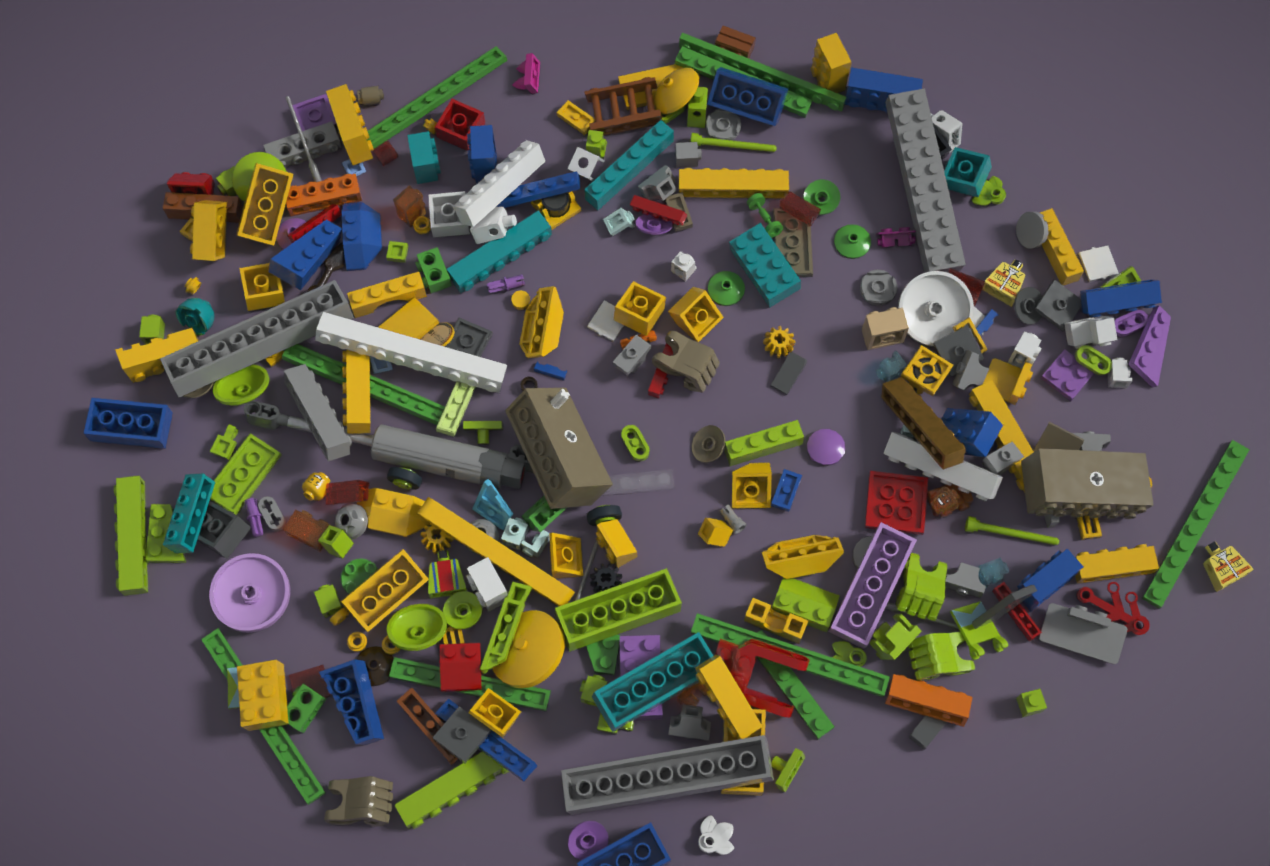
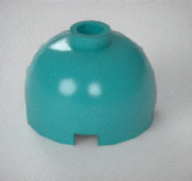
M200 298L185 300L178 306L175 312L180 324L183 327L187 325L193 328L196 335H204L214 323L215 315L211 304Z

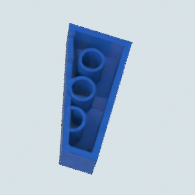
M326 219L272 257L268 272L301 290L340 242L342 228Z
M354 659L320 671L319 673L324 678L329 693L332 694L337 703L338 711L342 713L345 719L344 722L355 744L368 745L384 739L365 661Z

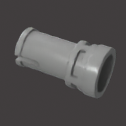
M726 505V509L722 508L719 511L735 535L746 528V523L740 517L738 518L730 505Z

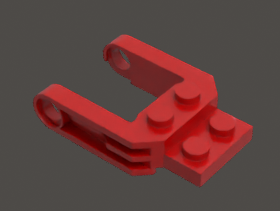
M753 638L741 645L720 639L715 655L721 656L749 705L782 717H791L794 706L778 701V698L749 689L747 686L757 656L801 671L807 670L810 660L803 655Z

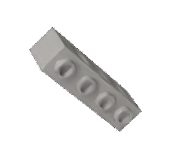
M332 121L302 131L313 159L342 148ZM299 133L263 145L266 153L279 159L285 168L308 160L305 149H301L303 144Z

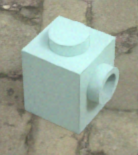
M509 518L501 537L502 544L521 551L520 543L522 540L525 541L529 531L526 521L521 518Z

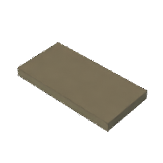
M807 207L773 208V222L780 221L783 226L782 232L774 237V243L798 277H813L810 210Z

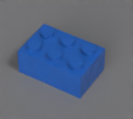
M492 125L470 126V133L467 134L469 145L468 161L470 163L472 179H475L476 185L497 166V152Z
M947 408L941 418L944 425L965 446L966 451L964 455L986 457L1003 426L992 412Z
M1068 549L1064 552L1059 550L1047 563L1041 564L1032 576L1029 574L1017 586L1018 590L1034 585L1038 590L1022 603L1032 612L1073 579L1083 568V565Z

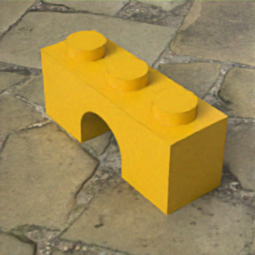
M752 598L744 621L797 644L800 643L808 624L806 619L791 613L784 615L776 612L771 608L770 604Z

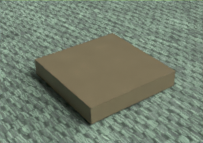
M1049 422L1033 451L1035 452L1039 448L1079 450L1084 439Z

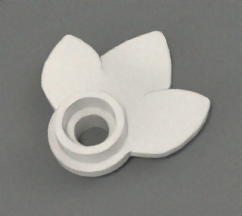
M712 815L705 818L700 826L702 835L698 840L699 848L705 853L729 854L734 849L732 843L728 841L733 834V825L727 822L717 824ZM706 839L711 840L712 845H708Z

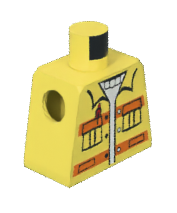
M1013 260L1011 265L1002 262L984 281L981 290L1012 307L1026 276L1020 271L1023 267L1022 262Z
M1214 541L1205 547L1211 557L1203 565L1216 592L1254 570L1232 546L1221 550Z

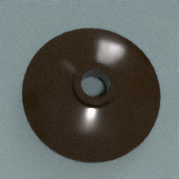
M369 647L358 655L356 660L365 661L371 686L382 685L390 679L389 675L394 658L392 655L384 652L382 647ZM376 661L377 666L375 668H372L370 666L371 663Z

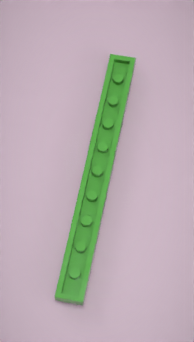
M682 33L679 38V48L682 46L775 85L788 88V90L812 99L815 103L826 105L832 110L842 112L845 106L846 96L685 33Z
M497 46L368 130L370 137L367 141L371 140L375 149L508 61L506 55Z
M299 344L287 348L282 354V360L297 366L306 364L309 371L312 370L313 373L343 385V382H346V378H343V366H346V364ZM370 375V397L435 425L438 424L445 406Z
M1234 440L1229 443L1143 595V600L1159 609L1163 606L1250 449Z
M698 613L691 630L693 635L699 632L703 638L718 643L720 639L741 645L753 638L803 655L810 660L805 672L881 697L885 695L890 678L889 676Z
M219 628L201 639L227 680V668H236L243 665ZM282 725L259 729L308 805L326 793Z

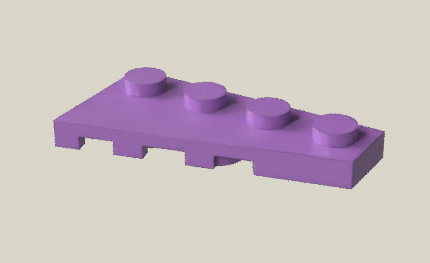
M1160 305L1153 307L1128 364L1151 387H1157L1159 384L1171 316Z

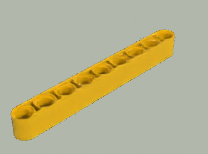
M427 497L417 512L424 520L483 558L488 557L492 564L523 584L531 586L532 590L555 605L562 606L568 604L575 592L430 497Z

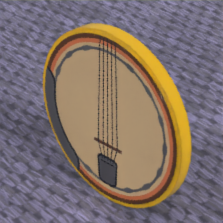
M442 322L419 340L445 347L453 339L455 331L451 324Z

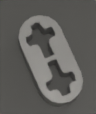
M263 497L259 501L258 507L267 525L274 532L282 531L286 526V521L277 503L272 497ZM267 502L271 504L272 512L270 513L265 508V503ZM273 516H275L277 520H280V525L276 526L275 524H273Z

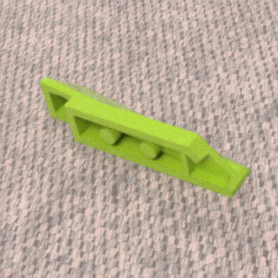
M512 582L509 594L504 599L480 668L483 674L506 661L525 607V601L531 592V586Z

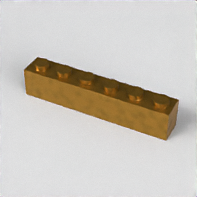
M903 377L883 383L881 398L938 465L944 470L963 463L966 451L965 446L944 425L943 421L937 417L932 408L923 401L922 397L915 392L911 384L907 383Z

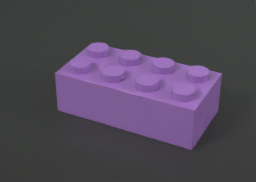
M660 635L620 636L621 676L660 654ZM662 704L635 720H662Z

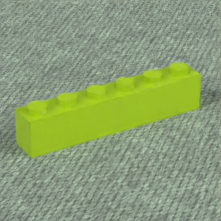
M140 475L116 478L114 495L117 497V503L114 504V512L117 515V522H115L114 527L116 534H118V540L115 541L118 559L115 561V566L119 573V578L116 579V588L124 596L148 593L147 562L145 561L147 548L145 481Z
M482 751L469 759L465 764L462 763L395 804V807L408 829L411 827L416 829L424 824V819L429 816L431 818L438 816L442 813V808L447 805L449 807L456 805L460 802L459 798L465 794L467 796L474 794L478 790L477 787L483 783L488 785L501 772L506 774L510 771Z

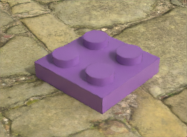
M326 94L292 105L302 131L331 121L335 128L338 127Z
M1064 349L1042 375L1041 379L1072 401L1094 373L1079 364L1075 357Z

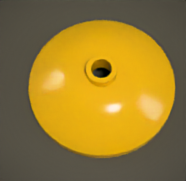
M680 68L667 75L659 84L654 95L656 110L660 109L662 114H670L687 104L698 88V73L692 68Z

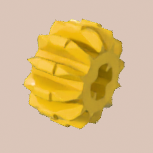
M781 326L778 327V330L772 327L770 332L765 333L766 338L763 339V344L766 345L765 351H770V356L777 354L778 359L781 354L787 357L788 352H792L795 345L793 333H788V328L784 331L781 330Z
M432 524L431 527L424 526L426 531L421 532V537H423L421 542L423 545H426L427 551L432 549L433 553L436 554L438 549L440 551L444 550V546L447 548L451 547L449 542L454 541V538ZM437 534V536H439L440 534L441 538L437 539L436 537V539H434V535Z

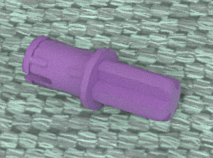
M520 274L488 282L487 288L489 293L503 290L509 291L511 288L525 286V282H516L524 279L523 275Z
M247 499L244 501L247 510L246 519L250 522L252 534L254 537L262 536L263 528L260 520L262 514L259 512L257 499Z

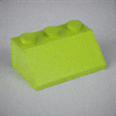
M783 577L772 609L784 615L791 613L808 620V626L827 633L840 595L794 578L786 579Z

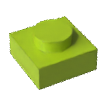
M389 241L387 261L405 263L408 243Z

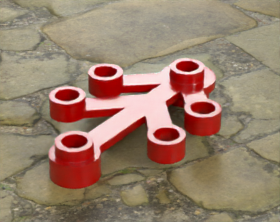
M1110 582L1107 585V591L1111 594L1114 606L1093 595V591L1088 587H1082L1077 591V599L1080 602H1091L1110 613L1107 614V618L1111 619V621L1121 619L1128 623L1124 625L1128 629L1127 632L1131 631L1136 635H1143L1149 630L1150 624L1148 619L1140 615L1137 605L1138 596L1135 592H1128L1125 595V601L1129 603L1132 616L1124 612L1119 595L1120 586L1117 582ZM1111 584H1115L1117 586L1116 591L1113 592L1110 590ZM1084 591H1087L1089 593V597L1087 599H1084L1082 597V593ZM1129 594H1133L1135 596L1134 601L1131 602L1128 600ZM1138 621H1141L1143 623V627L1141 629H1138L1136 627V623Z

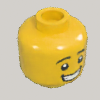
M322 472L311 473L302 484L305 498L310 501L322 500L331 489L329 477Z

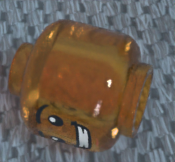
M943 487L931 495L932 501L929 503L938 515L946 516L959 507L957 500L960 499V496L954 488L950 490L948 487Z

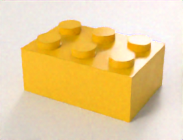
M834 33L817 39L811 67L813 77L817 78L818 86L835 93L845 91L851 60L838 34Z
M209 200L195 202L191 209V215L194 217L191 226L193 243L190 246L192 259L216 261L225 258L227 202Z
M278 660L237 666L241 727L252 731L289 724L284 664Z

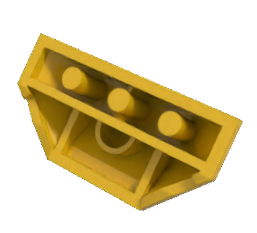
M555 286L539 288L536 292L537 295L532 299L525 311L519 345L527 358L544 357L558 347L564 311Z
M379 488L360 490L357 504L362 506L367 513L368 529L408 537L423 529L425 525H431L417 514L425 502L420 498Z
M811 535L776 542L762 552V557L767 569L786 579L825 572L844 553L839 537L831 538L828 536Z

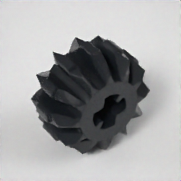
M603 563L600 564L601 569L595 567V574H590L592 579L590 586L594 587V593L622 584L620 579L623 577L622 574L618 573L619 568L615 567L612 569V564L610 563L607 568H605ZM602 578H605V579H608V578H609V579H610V582H609V583H608L607 581L603 582V579H602Z

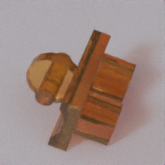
M698 682L677 696V701L681 705L684 703L685 705L696 706L699 700L693 693L698 689L706 696L708 689L705 684L702 685Z

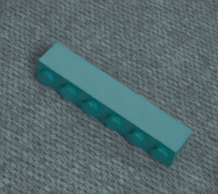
M660 120L584 189L585 200L597 211L601 209L674 142V130Z
M538 210L516 224V226L507 230L503 238L488 242L447 268L450 280L460 293L469 291L474 287V284L486 280L490 274L500 271L507 263L517 260L524 252L531 251L541 241H547L552 235L550 224Z

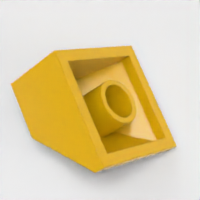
M749 463L732 472V508H771L772 473L770 463Z

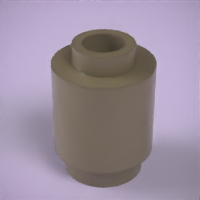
M379 86L364 87L361 90H357L359 105L381 104V100H384L383 89H379Z

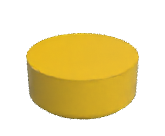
M522 290L516 291L511 298L513 307L517 310L526 309L530 304L529 294Z
M345 607L340 609L329 621L334 626L339 625L349 616L348 610Z

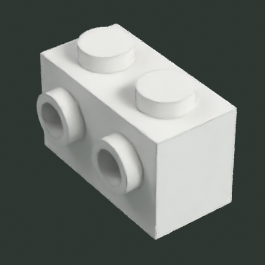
M1024 331L1008 363L1021 369L1025 362L1033 365L1042 349L1039 347L1042 340L1035 334Z

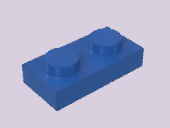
M784 469L771 506L789 512L802 475Z

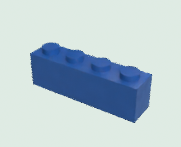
M1155 279L1080 291L1082 313L1089 315V317L1101 316L1103 312L1116 314L1121 309L1135 311L1139 306L1153 308L1156 307L1155 304L1162 303L1160 280Z

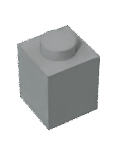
M697 142L676 143V168L698 167V160L702 159L701 149H698Z

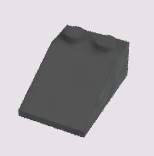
M209 501L197 541L228 559L251 527L239 516Z

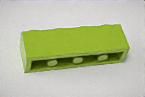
M795 420L725 441L724 452L729 466H733L803 444L804 435L799 421Z

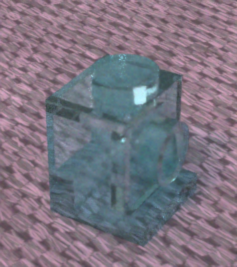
M894 351L891 358L887 357L880 362L876 374L881 380L883 379L885 382H888L901 375L907 364L899 353Z
M1001 557L978 567L980 568L978 577L981 583L986 586L985 588L990 585L991 581L993 584L1002 581L1004 575L1009 573V568L1002 561Z

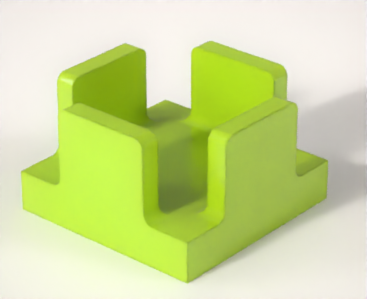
M895 614L893 616L896 623L892 627L887 622H883L873 633L872 637L874 639L869 641V644L877 651L876 655L881 660H895L921 633L918 626L912 625L902 614Z

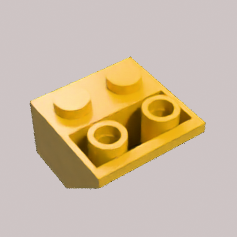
M618 519L597 524L596 540L601 548H605L606 557L610 564H615L619 568L637 558V550Z

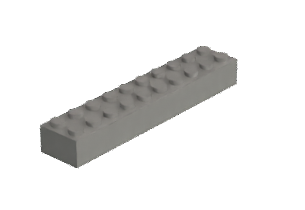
M925 88L891 94L885 103L914 230H916L915 234L924 273L930 271L948 273L962 270L966 263Z
M333 280L164 356L160 360L178 397H182L315 336L323 312L350 320L354 317L345 296L337 282Z
M765 735L561 770L566 812L571 815L774 781L768 740Z

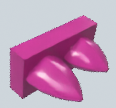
M533 53L526 54V60L516 68L525 76L516 80L512 86L522 90L528 89L531 94L538 93L540 61Z

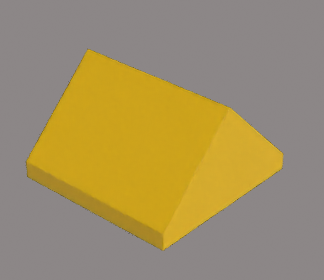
M549 533L553 577L558 579L583 576L581 538Z

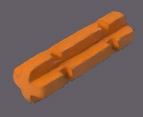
M651 330L647 336L638 334L646 342L657 340L654 330ZM634 336L630 337V339L625 338L620 340L622 350L628 345V343L634 338Z

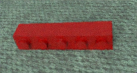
M637 195L633 196L630 206L633 208L632 210L636 212L641 211L645 215L650 214L656 219L662 218L663 221H670L677 226H683L687 214L682 210Z
M332 204L287 236L294 243L326 219L333 222L342 216V212L338 205Z
M666 343L663 353L673 356L671 346ZM656 368L648 389V395L660 398V395H663L664 384L667 385L668 374Z
M1005 582L992 590L999 602L1012 593ZM1018 604L1008 612L1029 642L1042 633L1021 604Z

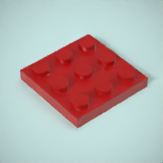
M870 471L865 528L877 529L882 522L902 533L923 535L928 477Z

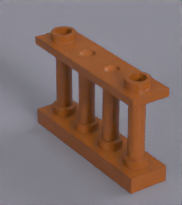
M645 77L638 81L584 91L587 102H592L595 122L589 123L590 130L601 131L603 136L654 126L660 120L663 121L660 109L656 110L654 106L652 90L658 88L655 77ZM645 91L648 111L637 113L634 93ZM627 95L630 115L620 117L617 97ZM610 98L613 118L603 121L599 100Z

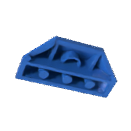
M363 202L344 203L342 209V233L347 271L366 270L369 263L382 249L381 215Z

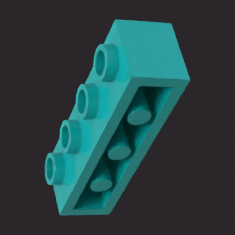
M187 474L183 480L163 542V546L174 553L194 552L215 485V481L205 474Z

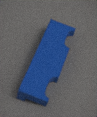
M993 309L987 313L976 327L980 336L994 323L993 319L995 316H998Z
M537 362L534 367L535 372L565 380L567 370L562 371L558 367L549 364L542 365Z

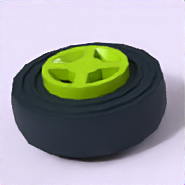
M391 467L387 474V479L403 489L416 490L420 488L422 478L418 474L406 468Z
M617 505L598 506L587 513L588 524L591 526H597L599 523L616 519L619 521L622 518L621 509Z

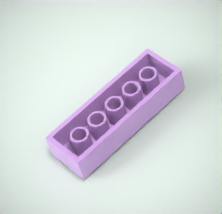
M882 522L879 524L828 632L862 649L868 646L917 539Z

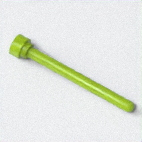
M691 133L690 142H697L698 146L710 145L775 152L777 150L775 145L704 138L699 133Z
M968 516L965 523L966 532L973 533L974 531L978 532V530L1051 545L1059 544V539L1055 537L981 523L980 520H976V517Z

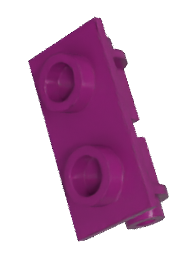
M910 227L899 228V231L892 232V228L881 229V232L876 233V235H880V238L877 239V245L881 247L895 246V239H898V246H911L915 244V236H912L911 233L916 232V230L910 231Z

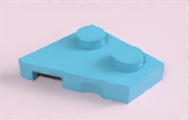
M487 479L481 487L472 510L504 531L509 518L513 516V512L492 482Z

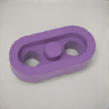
M1135 310L1115 320L1117 336L1125 337L1143 329L1148 321V315L1142 310Z

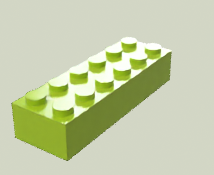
M666 568L556 607L555 618L564 632L565 643L570 652L681 612L682 602Z

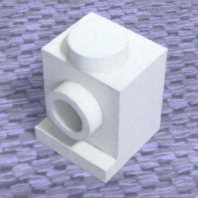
M681 251L671 262V272L685 282L697 269L693 257Z
M1124 358L1112 359V369L1108 372V387L1128 388L1132 378H1129L1131 369L1128 367L1127 360Z

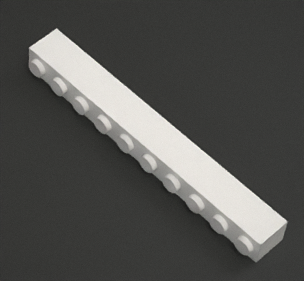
M326 312L322 313L316 329L315 340L323 344H330L340 349H347L361 355L375 357L378 360H385L396 365L413 368L416 371H423L434 376L462 382L472 387L486 389L489 392L500 393L507 369L506 364Z

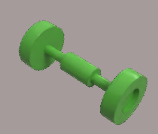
M756 193L747 200V205L751 210L759 209V214L764 222L768 223L765 230L771 238L776 237L782 232L783 226L780 221H770L771 217L766 209L761 207L765 203V198L763 194Z

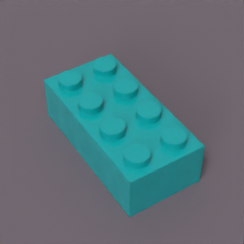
M761 223L729 242L730 251L769 308L801 289V280Z

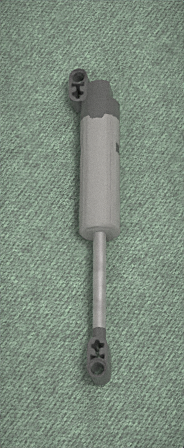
M251 401L244 406L246 420L250 425L270 430L286 426L311 432L305 419L280 414L279 409L274 405ZM383 424L377 427L374 435L367 433L347 434V429L344 428V433L350 436L352 442L372 446L371 457L373 460L480 485H483L489 479L497 489H500L502 485L520 489L525 471L534 473L521 445H515L510 449V453H504Z

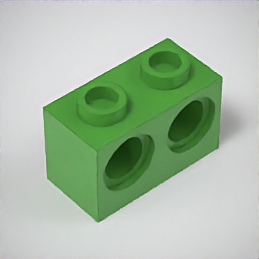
M438 247L417 254L418 261L415 263L418 272H423L424 277L421 279L424 287L429 288L430 293L452 286ZM429 261L433 262L431 265H426ZM434 277H439L436 281L432 280Z
M302 684L301 687L298 686L293 692V699L289 704L287 703L289 725L304 733L327 699L307 685ZM311 694V701L305 704L303 701L304 696ZM295 711L300 712V717L297 721L292 720V714Z

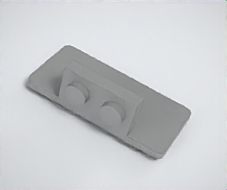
M1054 603L1049 604L1041 629L1042 633L1039 636L1040 641L1111 664L1118 663L1128 630L1126 626L1112 622L1105 613L1095 611V614L1087 612L1088 608L1080 605H1075V608H1067Z

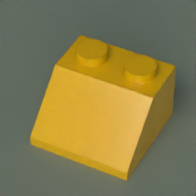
M692 287L668 311L675 323L696 342H699L724 318L706 290Z
M488 688L468 713L503 738L513 726L521 711Z

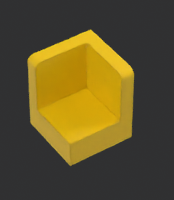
M705 517L698 535L707 544L725 547L733 530L723 520Z

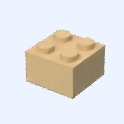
M892 307L884 312L873 311L866 315L862 333L867 350L904 343L909 326L903 308L897 309Z

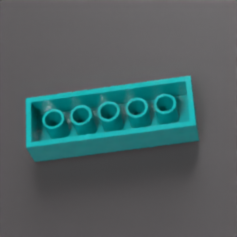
M698 632L596 690L592 698L611 731L614 732L698 683L699 681L696 677L698 672L695 667L711 658L713 654Z

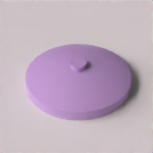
M255 553L242 554L224 563L214 575L209 590L210 604L214 614L227 627L246 633L261 631L273 625L285 612L290 600L289 579L282 567L270 557Z

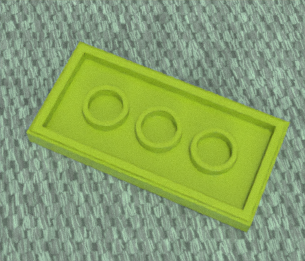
M250 433L215 478V485L210 500L237 515L245 505L244 501L251 497L282 454Z

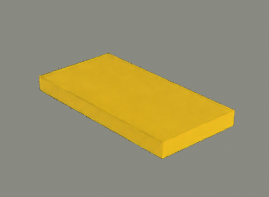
M673 64L618 76L619 84L642 80L645 77H655L658 87L667 75L684 67ZM653 89V90H652L653 100H654V95H655V92H656L657 89ZM645 91L634 93L636 107L647 106ZM623 95L626 110H629L628 96Z

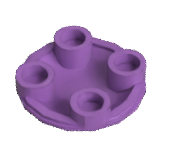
M820 429L809 437L807 451L812 461L822 465L837 464L845 452V442L836 431Z

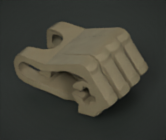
M669 331L666 334L665 341L671 346L673 356L657 353L652 358L653 365L666 374L686 376L683 381V387L690 391L703 393L706 385L711 383V377H714L716 369L720 364L715 351L711 347L691 340L677 331Z
M372 776L329 781L328 789L334 795H342L343 800L338 808L325 812V822L332 825H349L364 820L365 824L372 827L383 826L389 823L390 816L387 813H390L392 810V804L389 802L393 800V793L390 792L393 789V782Z

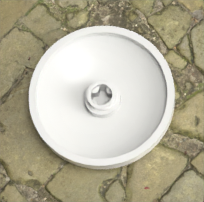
M930 271L913 278L903 289L898 302V308H903L909 326L907 334L918 343L927 346H934L933 342L954 332L952 327L964 321V319L970 317L972 321L974 314L973 299L967 286L956 276L943 271Z

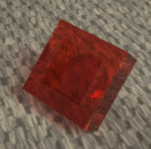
M389 141L373 150L383 166L398 158V153Z

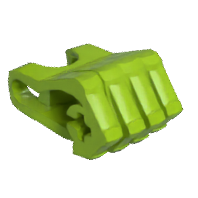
M911 553L903 569L904 587H902L896 598L897 609L903 612L907 611V614L912 616L917 614V617L925 619L927 616V619L935 621L945 599L947 563L939 561L933 567L932 572H927L920 566L919 554Z
M961 632L931 633L915 638L908 645L909 649H912L909 651L910 659L915 660L911 664L913 670H917L915 672L917 680L928 681L937 678L940 674L955 676L975 670L973 660H963L957 653V646L965 641Z

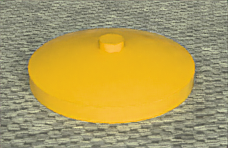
M530 610L523 612L506 661L492 668L495 675L505 684L514 688H529L546 680L558 667L564 653L565 637L560 624L552 616L542 611Z

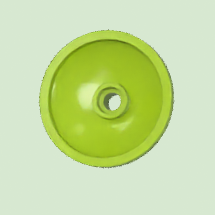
M254 152L238 161L232 173V184L236 194L242 201L245 202L255 163L287 172L282 162L275 156L265 152Z
M250 365L217 380L213 386L215 399L222 404L230 406L243 405L255 400L266 390L269 384L268 372L259 365Z
M414 604L397 611L387 624V635L390 642L394 646L408 651H419L433 646L442 639L447 630V620L444 613L439 608L429 604Z

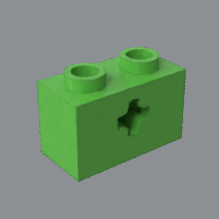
M542 496L521 517L533 531L542 532L566 508L550 509L545 496Z

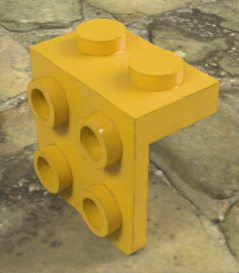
M994 358L990 363L983 384L993 380L1004 401L1016 405L1019 398L1023 399L1027 390L1024 387L1025 382L1029 383L1033 372L1030 371L1032 364L1025 362L1021 369Z

